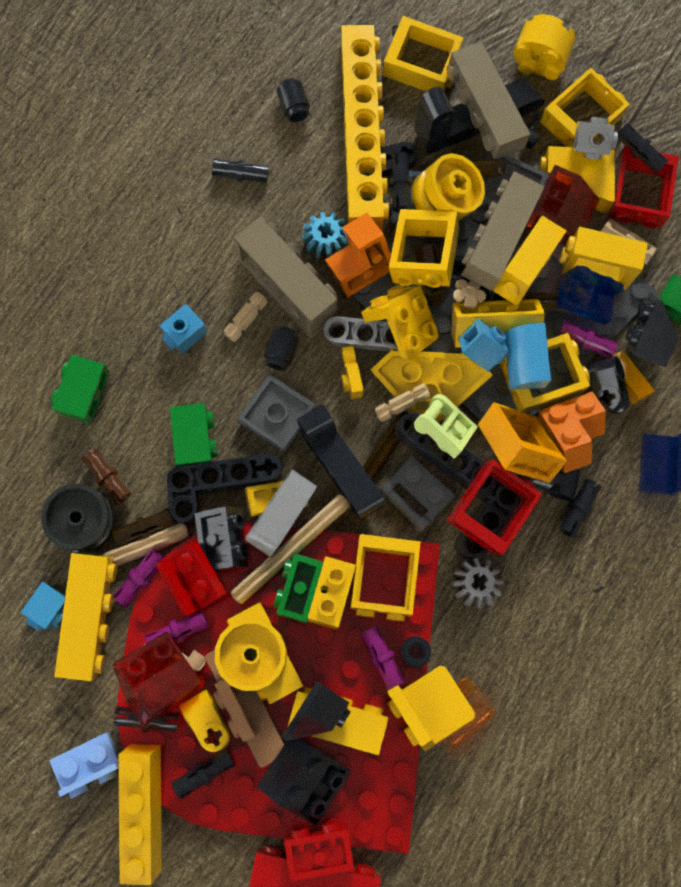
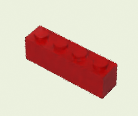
M266 844L264 849L257 848L249 887H380L381 877L379 873H375L374 867L357 864L353 871L290 882L287 857L285 853H282L283 848Z

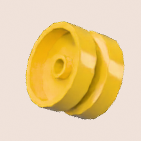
M453 153L441 156L431 166L422 171L414 179L411 187L412 202L416 210L457 211L459 221L474 212L482 204L485 195L484 181L477 167L464 156Z
M242 619L230 624L221 633L215 646V664L220 676L230 686L242 691H257L272 685L281 676L287 662V647L282 635L271 624L259 619ZM252 648L256 650L257 657L255 660L248 661L245 658L247 649Z

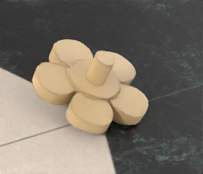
M460 279L455 283L456 290L453 293V298L457 302L464 300V305L467 308H475L477 302L482 303L485 300L486 294L484 291L479 290L481 285L471 280L468 283L466 280Z

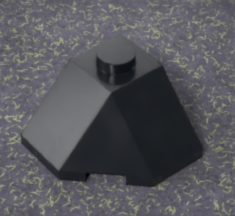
M317 681L285 730L282 738L289 741L332 731L335 725L341 728L351 713L347 709L349 702Z

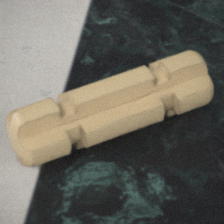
M255 292L249 299L250 303H246L232 319L233 323H229L224 329V335L233 342L237 341L242 335L241 331H245L259 314L258 310H262L266 306L267 299L261 293Z
M420 384L413 388L414 391H407L389 400V404L386 405L384 403L376 407L375 412L379 420L384 422L392 418L393 414L398 415L417 405L416 402H423L429 399L431 396L426 385Z

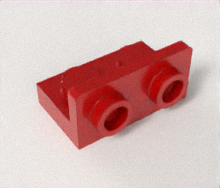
M197 540L188 543L172 557L161 560L156 564L185 617L205 609L227 593Z
M330 822L322 824V830L309 832V827L290 830V835L285 836L284 839L290 882L353 871L354 865L347 826H341L340 822Z

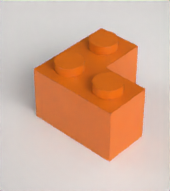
M368 213L342 227L349 245L325 259L332 277L347 298L390 273L389 263L391 254L385 236Z
M593 391L539 410V420L567 460L561 468L563 472L567 473L592 464L591 439L605 434L606 410Z

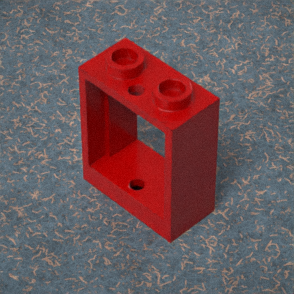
M624 145L616 161L615 202L608 211V217L614 218L621 223L634 222L643 224L647 228H662L671 213L679 156L659 152L669 161L655 174L639 158L635 159L632 156L633 152ZM625 170L662 177L657 210L620 203Z
M493 459L484 463L446 521L493 555H504L542 494L535 490L537 486L525 477H517L511 471L505 470L499 459L496 461ZM489 475L523 498L499 536L465 513Z

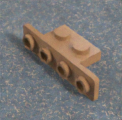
M215 650L206 654L205 659L217 681L214 684L217 691L213 694L221 710L226 708L231 717V720L228 721L231 732L235 738L241 737L243 742L247 741L259 767H265L274 761L284 743L263 701H261L256 691H242L230 686L218 672L215 664Z

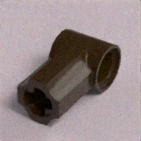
M431 244L415 250L416 263L441 264L439 246ZM421 285L429 306H438L445 301L446 286H440V290L437 292H430L427 290L429 286Z

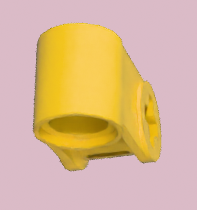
M207 689L179 705L185 720L205 750L217 752L228 746L231 736L230 731L220 715L216 702ZM211 729L215 732H222L223 736L219 738V745L209 743L208 738L211 737Z

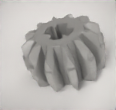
M479 558L473 559L472 566L465 560L462 562L464 571L459 569L454 571V574L461 580L453 581L452 587H461L462 590L457 592L455 596L456 598H461L466 595L465 606H470L474 599L476 609H481L483 600L490 606L494 604L491 595L495 597L501 596L500 590L494 588V586L503 585L504 582L502 579H494V576L500 572L499 568H495L491 572L488 570L491 565L490 560H486L482 567ZM473 576H476V579L480 577L483 579L484 583L481 584L482 591H479V587L476 589L472 587L471 584L474 582Z

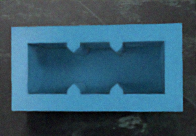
M545 323L521 325L506 331L504 335L506 336L505 343L508 349L506 357L510 390L545 388L551 381Z

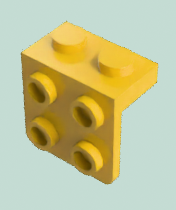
M402 285L394 286L387 290L388 295L371 300V306L361 312L365 323L387 319L403 360L413 358L438 339L437 327L421 285L404 288Z
M444 666L435 668L403 690L397 685L387 691L392 699L387 704L397 719L403 717L409 726L404 732L414 747L420 744L424 751L429 750L475 719L474 710Z

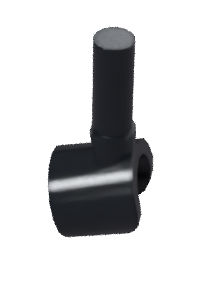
M536 113L532 124L527 128L530 136L526 147L532 149L540 138L535 131L541 120V113Z

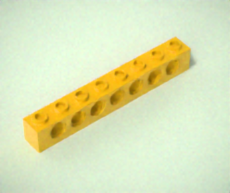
M343 25L341 27L348 223L368 213L382 231L383 221L389 219L388 203H383V195H387V178H382V171H386V153H381L380 147L385 146L384 129H379V123H383L384 118L383 106H378V99H382V82H377V76H381V59H376V54L380 53V37H375L374 25ZM368 173V174H371V175L365 176V175H362V174ZM363 198H371L373 200L366 201Z

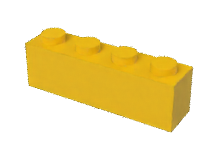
M71 553L54 677L93 681L98 677V674L103 672L105 656L101 655L102 643L107 642L109 635V625L105 624L106 613L111 612L113 605V594H109L110 584L115 581L117 575V564H113L114 557Z
M130 744L118 754L120 884L152 885L162 871L161 745Z

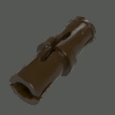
M169 508L145 518L143 516L137 517V521L117 529H112V533L118 547H121L140 538H147L153 533L174 526L175 523Z

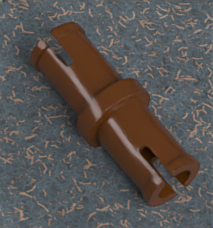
M95 448L87 452L86 456L82 457V461L95 475V482L98 486L105 488L116 505L124 503L132 493L118 478L117 470L108 465L98 449Z

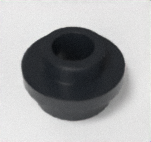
M410 637L401 646V658L408 666L421 667L431 657L430 645L422 637ZM418 646L420 648L421 654L418 658L410 655L411 647Z

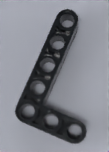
M527 76L505 85L521 117L536 111L545 103V98L532 76ZM441 87L432 88L420 97L414 129L426 153L438 152L481 134L479 129L475 128L471 122L470 111L467 105L461 103L452 107Z
M408 413L400 418L395 425L394 432L396 437L467 490L485 462L464 448L457 455L462 459V469H455L452 465V456L440 448L437 453L429 449L428 440L431 437L428 434H421L416 431L415 435H410L405 431V421L414 423L419 414ZM489 475L485 486L481 487L476 495L482 503L471 518L483 525V516L486 513L489 514L493 519V525L488 530L498 536L518 507L521 497ZM501 490L508 493L509 502L507 505L500 502L499 494ZM462 532L455 542L456 552L465 559L482 557L488 551L477 543L476 551L470 553L466 548V542L469 537Z

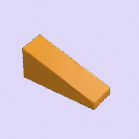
M623 350L612 356H617L623 365L626 388L633 405L655 392Z

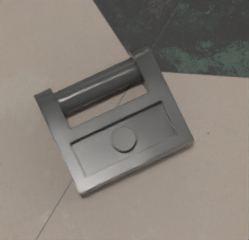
M413 456L379 490L384 498L415 525L413 528L419 534L455 496ZM397 485L427 511L423 517L393 490Z

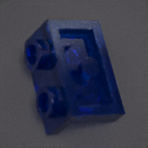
M577 265L561 275L557 306L605 325L611 322L614 296L624 291V284L615 281L612 277L603 276L591 271L586 266Z
M645 433L642 436L639 492L670 496L681 492V434L671 437Z

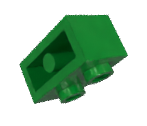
M71 354L69 362H65L62 367V381L59 389H55L52 394L51 409L58 416L91 425L110 374L106 365Z
M205 403L170 407L176 467L212 462L213 457H218L216 439L211 440L210 429L215 428L213 411L208 412Z
M295 553L292 561H286L282 578L287 579L283 591L278 589L273 604L274 608H278L276 613L278 616L307 624L309 611L324 562Z

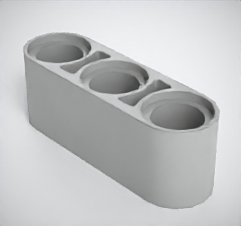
M337 316L328 319L323 328L329 342L338 347L353 345L357 349L386 352L391 350L399 351L396 344H391L387 341V337L391 333L387 321L378 320L365 323L364 319ZM338 325L344 326L345 332L342 337L333 338L331 336L334 327ZM365 328H370L374 332L373 337L368 341L359 339L360 332Z
M292 469L247 534L245 540L267 556H272L317 486Z

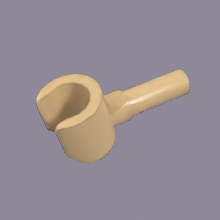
M165 647L163 650V654L179 660L194 671H200L207 663L205 657L196 650L189 657L169 647Z

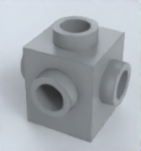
M591 117L590 122L577 121L573 150L585 152L584 158L601 160L602 154L610 155L611 149L616 148L618 132L614 131V125L608 124L607 118ZM599 134V140L594 143L593 137Z

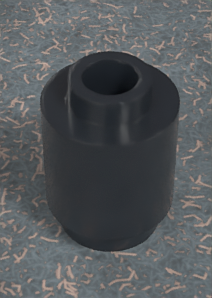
M293 78L282 81L276 92L284 116L294 123L305 120L309 116L310 105L302 82Z
M280 326L279 329L272 330L264 353L266 358L264 364L275 370L286 371L287 366L291 365L299 342V338L295 335L296 332L293 329Z

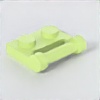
M436 394L431 399L430 407L427 411L417 417L414 427L417 432L428 434L436 441L442 451L455 458L462 452L478 426L446 396ZM439 413L446 416L441 425L435 421Z

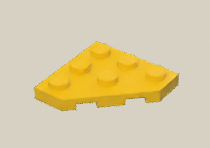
M391 350L370 369L394 397L407 391L412 392L414 391L413 388L420 384H425L431 397L423 402H416L417 405L407 410L408 413H417L419 415L427 411L430 407L431 399L436 394L446 396L458 408L493 376L490 371L487 372L463 353L419 352L413 358L403 360L399 351ZM439 413L435 421L440 424L446 419V416Z

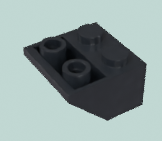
M650 292L648 298L643 297L637 310V314H640L636 325H630L625 340L628 341L627 346L632 355L666 367L678 342V338L662 300L656 294Z
M302 737L286 741L257 787L277 805L317 826L336 794L344 785L351 770Z

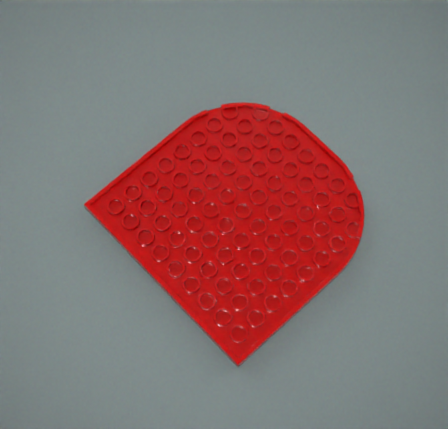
M245 522V538L255 522ZM291 526L276 550L302 527ZM324 530L298 555L324 562L325 556L356 565L360 534ZM197 534L176 546L164 559L172 557L188 543L198 541ZM245 540L249 550L248 567L230 568L215 572L227 593L202 610L209 624V629L185 638V642L181 644L176 642L167 646L185 654L187 657L194 650L205 657L206 654L215 650L221 633L229 626L227 620L260 602L271 624L282 635L287 647V654L304 685L272 704H269L267 699L263 701L284 744L286 740L282 738V735L288 727L297 691L304 692L305 687L313 688L317 681L339 696L353 700V707L364 710L365 704L383 709L382 715L389 718L379 755L313 736L303 737L351 770L344 785L336 794L317 826L277 805L257 787L272 763L263 768L259 767L247 741L243 742L241 737H234L228 725L231 717L226 708L221 710L213 693L217 691L214 684L217 681L208 663L200 671H194L179 660L163 654L164 648L151 653L145 635L170 625V621L174 619L179 621L186 618L182 614L159 570H157L149 581L151 584L139 592L131 612L117 705L145 709V706H150L152 710L180 712L179 721H165L166 723L178 724L177 733L149 729V732H142V728L118 726L124 749L130 744L161 745V805L175 815L205 828L284 839L285 836L290 835V830L309 827V832L322 830V824L340 822L341 826H347L351 847L409 854L420 744L415 747L412 745L404 732L409 727L403 717L397 719L387 704L392 700L387 692L389 690L386 689L376 665H372L370 661L372 659L371 654L360 634L378 625L389 651L393 650L394 656L392 657L405 681L398 685L401 690L427 674L428 662L421 667L408 666L401 658L400 649L403 642L413 636L424 638L430 645L440 544L420 543L412 616H405V621L387 620V614L376 612L374 618L357 616V610L350 609L354 582L353 574L339 628L335 630L311 622L304 624L276 614L278 608L273 607L278 589L284 590L287 580L282 578L284 567L243 604L238 603L231 595V591L269 558V556ZM365 550L359 601L404 607L409 556ZM418 646L411 647L410 655L418 658L421 654L420 648ZM207 689L216 702L220 715L230 731V742L226 748L230 752L236 766L212 780L213 783L209 786L203 785L180 800L171 782L195 768V764L199 761L203 763L221 752H209L201 746L179 707L182 703ZM117 715V718H126V719H127L128 716H126V715ZM211 729V737L208 738L209 743L219 745V738L223 736L222 732H215Z

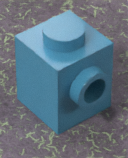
M187 304L183 305L159 325L164 334L161 337L163 342L171 350L176 348L181 354L207 334L205 324Z
M479 318L458 338L462 353L487 372L495 365L501 363L508 353L504 333L496 326L491 328Z
M42 582L20 613L28 617L25 622L35 630L41 632L44 628L45 630L53 631L55 627L59 628L62 624L65 594L51 584Z

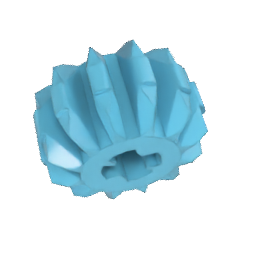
M322 211L320 219L312 215L310 217V224H305L303 227V231L306 234L302 236L303 243L308 244V253L316 251L317 259H320L322 254H326V258L332 256V253L348 246V241L342 228L345 226L344 218L336 220L334 212L330 217H326V214ZM324 234H330L328 238H323Z

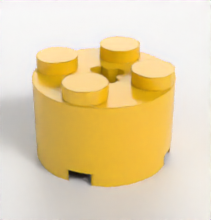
M538 14L534 15L530 21L527 19L513 50L514 59L518 63L517 69L525 75L533 73L544 76L549 80L558 79L565 69L576 41L574 30L570 27L568 31L562 26L564 21L551 15Z

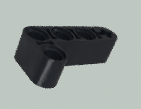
M323 404L318 405L296 419L301 435L340 493L348 500L351 509L360 521H363L387 505L379 489L337 432L335 422Z
M263 454L175 467L167 475L171 515L178 523L185 524L186 526L192 525L196 522L195 513L200 512L198 495L239 490L250 486L279 482L283 475L281 461L273 454ZM267 464H272L274 468L273 475L268 476L266 471H262L266 469ZM253 465H256L258 478H254L251 467ZM239 467L247 469V477L243 480L234 479L232 475L235 469ZM215 471L219 474L218 480L215 483H204V476L208 472ZM182 475L189 477V483L186 487H175L176 478ZM183 504H190L193 507L192 513L185 518L179 517V507Z

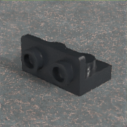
M224 506L195 513L198 543L214 571L248 567L249 550L245 543V520L241 509Z

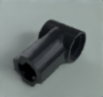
M560 469L550 483L519 474V478L525 477L537 486L536 488L548 491V494L555 498L570 501L574 499L581 471L575 469L564 473Z

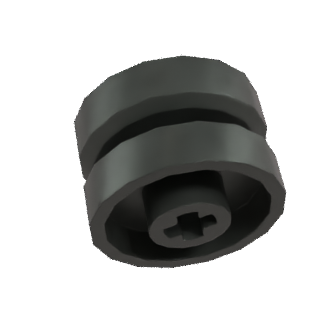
M67 484L56 489L46 499L41 510V525L45 535L55 545L73 553L89 554L101 549L110 540L112 529H115V513L111 503L94 488L84 484ZM79 515H82V518L79 522L76 518Z

